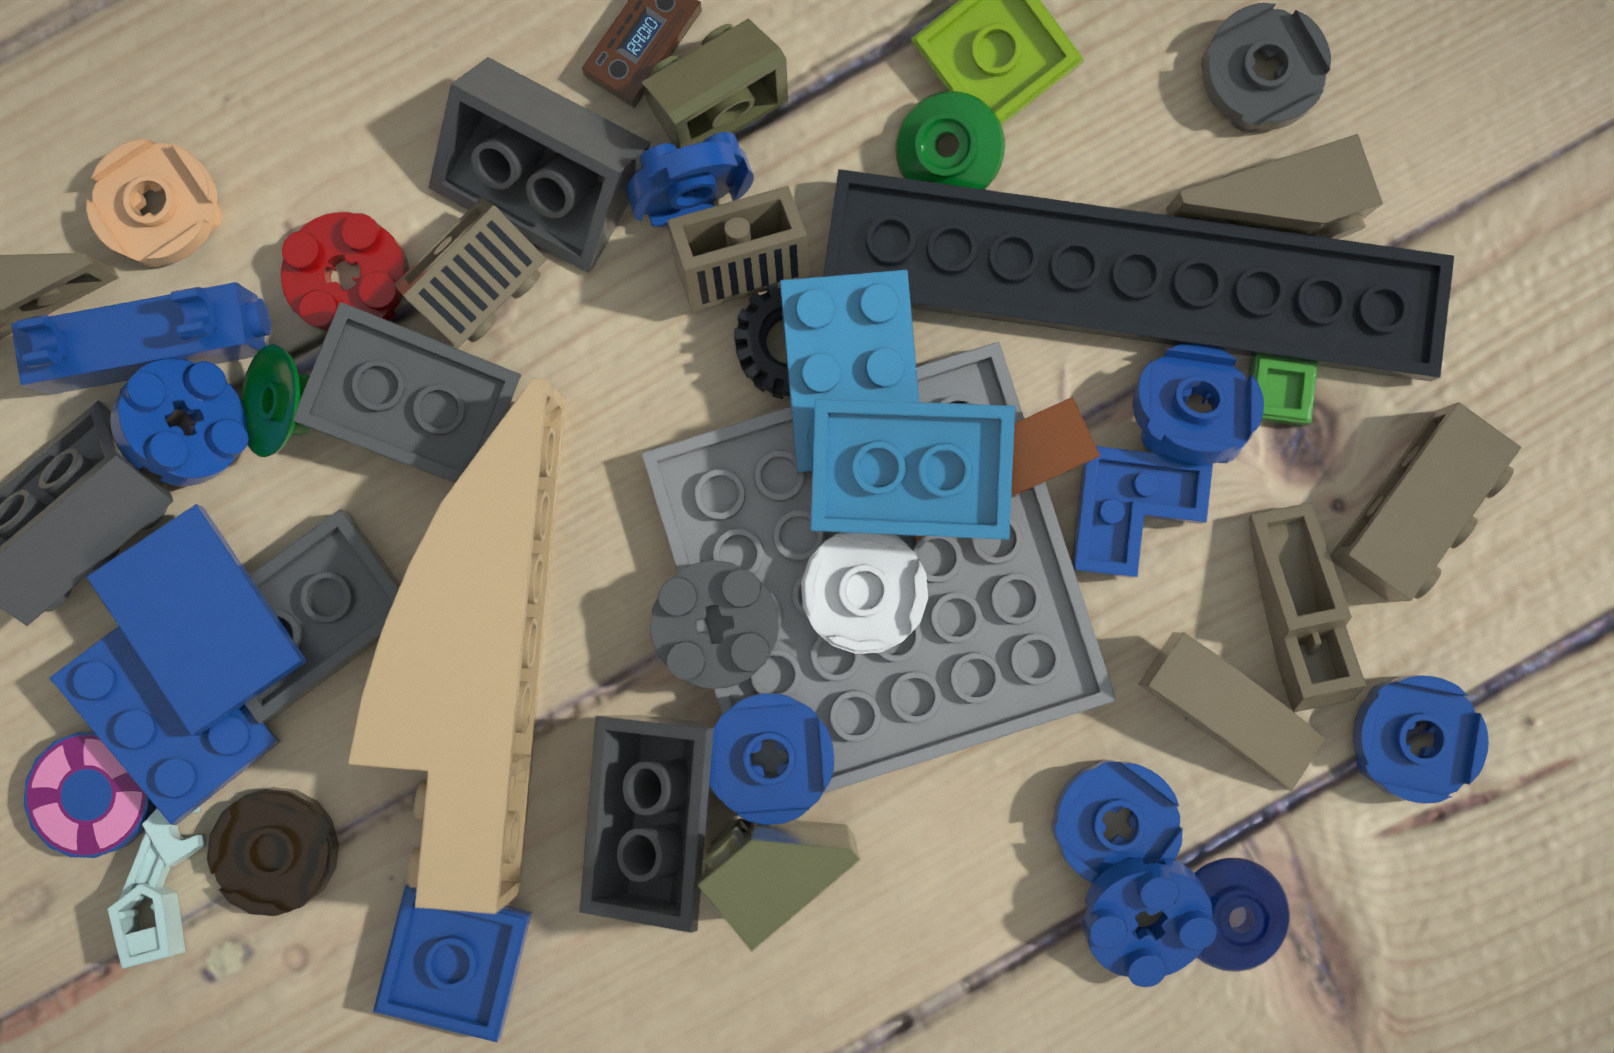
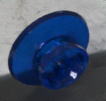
M1243 858L1218 859L1197 870L1195 875L1199 878L1211 901L1213 921L1217 927V936L1214 942L1209 947L1203 949L1197 958L1211 967L1230 972L1254 969L1271 959L1282 946L1290 923L1289 902L1277 878L1260 864ZM1244 907L1246 911L1244 923L1238 927H1231L1229 921L1230 914L1234 909Z

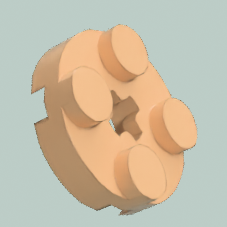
M137 139L126 142L104 156L97 164L91 177L96 184L92 191V201L87 199L86 212L95 234L114 252L149 268H158L164 264H172L190 256L204 244L209 234L219 227L222 220V211L217 204L216 186L210 173L198 159L182 147L174 144L154 143L150 139ZM152 189L159 195H166L164 207L158 214L148 213L143 216L141 215L140 210L147 204L143 195L148 190Z

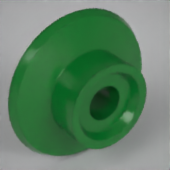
M959 91L939 92L918 102L903 119L896 138V160L903 178L985 190L997 176L1004 159L1005 138L1003 129L994 111L976 96ZM946 135H954L959 141L957 152L950 157H942L938 152V143Z
M275 344L263 347L254 356L246 372L241 393V402L247 418V445L259 457H268L279 452L287 444L291 435L301 436L310 430L309 427L293 421L310 376L298 373L290 354Z

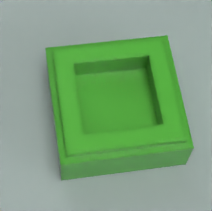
M1260 355L1250 359L1248 379L1252 374L1258 382L1263 395L1264 411L1261 421L1303 427L1311 424L1317 363Z

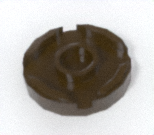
M271 787L244 795L221 813L209 836L207 862L210 873H215L216 881L221 886L218 890L229 903L249 914L277 916L305 906L326 888L337 866L339 841L333 820L317 800L296 789Z

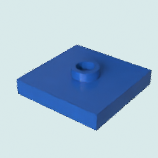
M408 884L405 885L373 1012L498 1042L502 1036L532 912L510 906H504L496 914L415 907L417 888H410Z

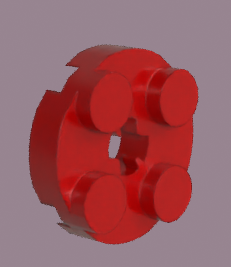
M351 212L325 214L311 220L300 231L294 232L286 238L282 246V256L284 258L281 265L282 289L290 307L309 325L318 330L328 332L340 302L387 321L394 317L396 313L393 310L400 303L402 294L394 284L409 270V264L405 252L397 239L369 215ZM345 260L351 266L359 265L361 273L359 278L352 277L356 284L348 290H344L338 282H331L332 271H336L335 266Z

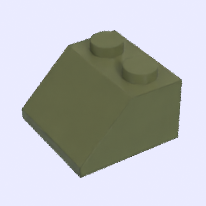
M749 18L735 27L732 24H725L714 29L703 39L701 47L682 58L674 55L662 60L651 69L649 78L641 82L648 105L677 149L702 143L706 138L720 132L735 134L788 102L787 59L780 47Z

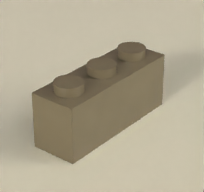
M1460 402L1434 411L1331 553L1332 561L1387 602L1412 601L1413 598L1419 599L1423 597L1439 579L1441 569L1437 565L1450 547L1454 549L1461 545L1475 529L1478 519L1473 515L1486 497L1492 498L1499 493L1512 477L1514 469L1509 464L1522 447Z

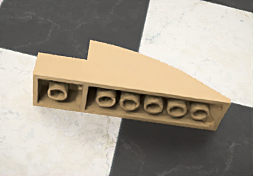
M532 378L441 502L399 587L381 631L361 697L348 765L428 771L427 781H421L418 785L414 806L416 821H423L421 848L415 847L413 849L408 867V885L410 888H417L415 907L496 914L520 893L566 405V398L547 379Z

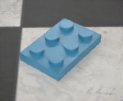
M908 270L780 280L797 473L813 471L815 399L919 402Z
M815 399L811 531L1009 540L1015 406Z

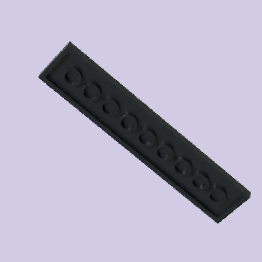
M838 169L823 277L908 270L910 303L913 309L1175 346L1194 344L1219 348L1232 354L1253 357L1260 355L1317 363L1318 366L1431 382L1441 376L1454 255Z

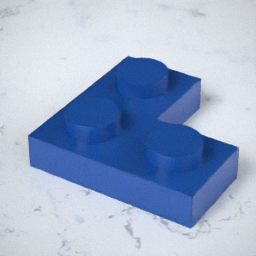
M1096 446L1100 457L1082 466L1072 566L1074 571L1136 578L1138 577L1144 517L1196 524L1206 523L1213 464H1192L1177 460L1167 454L1160 455L1150 452Z

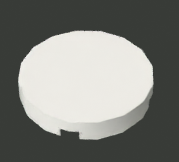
M840 532L825 540L809 558L801 581L803 609L813 629L832 646L854 654L881 653L903 642L921 622L928 601L927 576L920 560L903 540L893 534Z

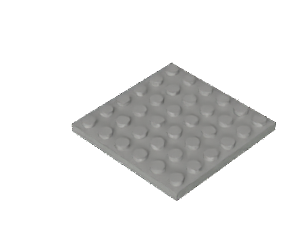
M1000 342L916 367L919 402L1015 406V423L1024 419ZM791 407L641 453L677 571L679 572L689 565L703 561L718 560L731 562L754 573L769 590L777 607L779 633L777 642L766 664L748 680L740 684L714 689L721 713L724 714L740 700L761 693L788 695L811 707L827 727L834 749V770L831 781L823 794L1117 701L1046 483L1011 499L1009 540L927 536L915 542L912 535H897L915 552L926 572L928 601L921 622L903 642L884 652L854 654L832 646L813 629L803 609L801 581L808 560L825 540L840 532L811 531L813 471L799 473L796 471ZM718 606L708 607L706 618L697 621L698 632L708 633L713 644L723 642V631L733 628L732 616H722ZM763 740L761 751L751 753L752 765L763 766L765 776L777 775L778 765L789 762L787 750H777L775 740Z

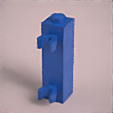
M237 282L206 288L193 287L172 291L168 295L55 316L42 315L20 319L16 323L11 324L20 385L49 395L128 381L141 367L162 359H184L194 363L208 361L213 364H220L252 358L260 349L266 346L265 336L271 333V320L265 302L258 298V295Z

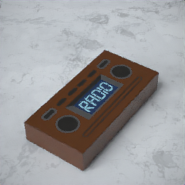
M629 0L583 65L582 71L584 76L635 108L645 94L641 82L649 78V72L656 64L672 55L702 12L701 2L698 0Z

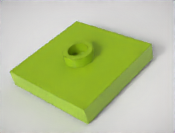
M959 0L911 38L913 45L947 91L964 92L981 99L994 111L1001 126L1084 63L1082 55L1041 0Z

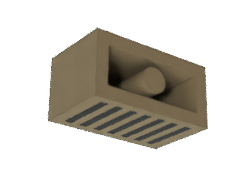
M789 186L667 220L675 264L692 312L751 296L756 292L767 291L766 286L776 282L779 288L780 280L810 278L808 235Z
M481 197L394 286L444 336L459 348L467 339L473 343L492 328L497 320L494 312L510 296L517 299L535 285L541 275L537 269L547 259L494 204Z

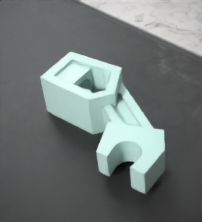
M200 807L191 814L201 813ZM158 809L142 824L146 833L121 896L116 903L107 909L122 969L186 952L178 893L164 886L170 868L177 866L207 846L205 834L195 835L188 839L182 837L178 830V824L171 825ZM152 898L151 910L155 913L156 927L140 931L137 919L139 911L136 907L145 900Z

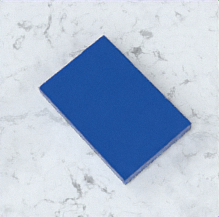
M198 504L187 509L86 576L191 736H199L307 662L205 508Z

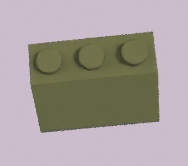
M739 818L710 843L712 846L706 851L708 854L702 859L706 868L698 883V887L747 947L753 951L860 860L855 835L844 824L792 820L776 825L750 823L746 827Z

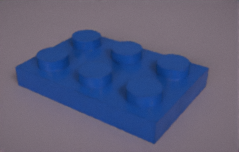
M119 626L50 677V680L171 825L180 823L280 743L265 723L259 724L245 704L199 736H191Z

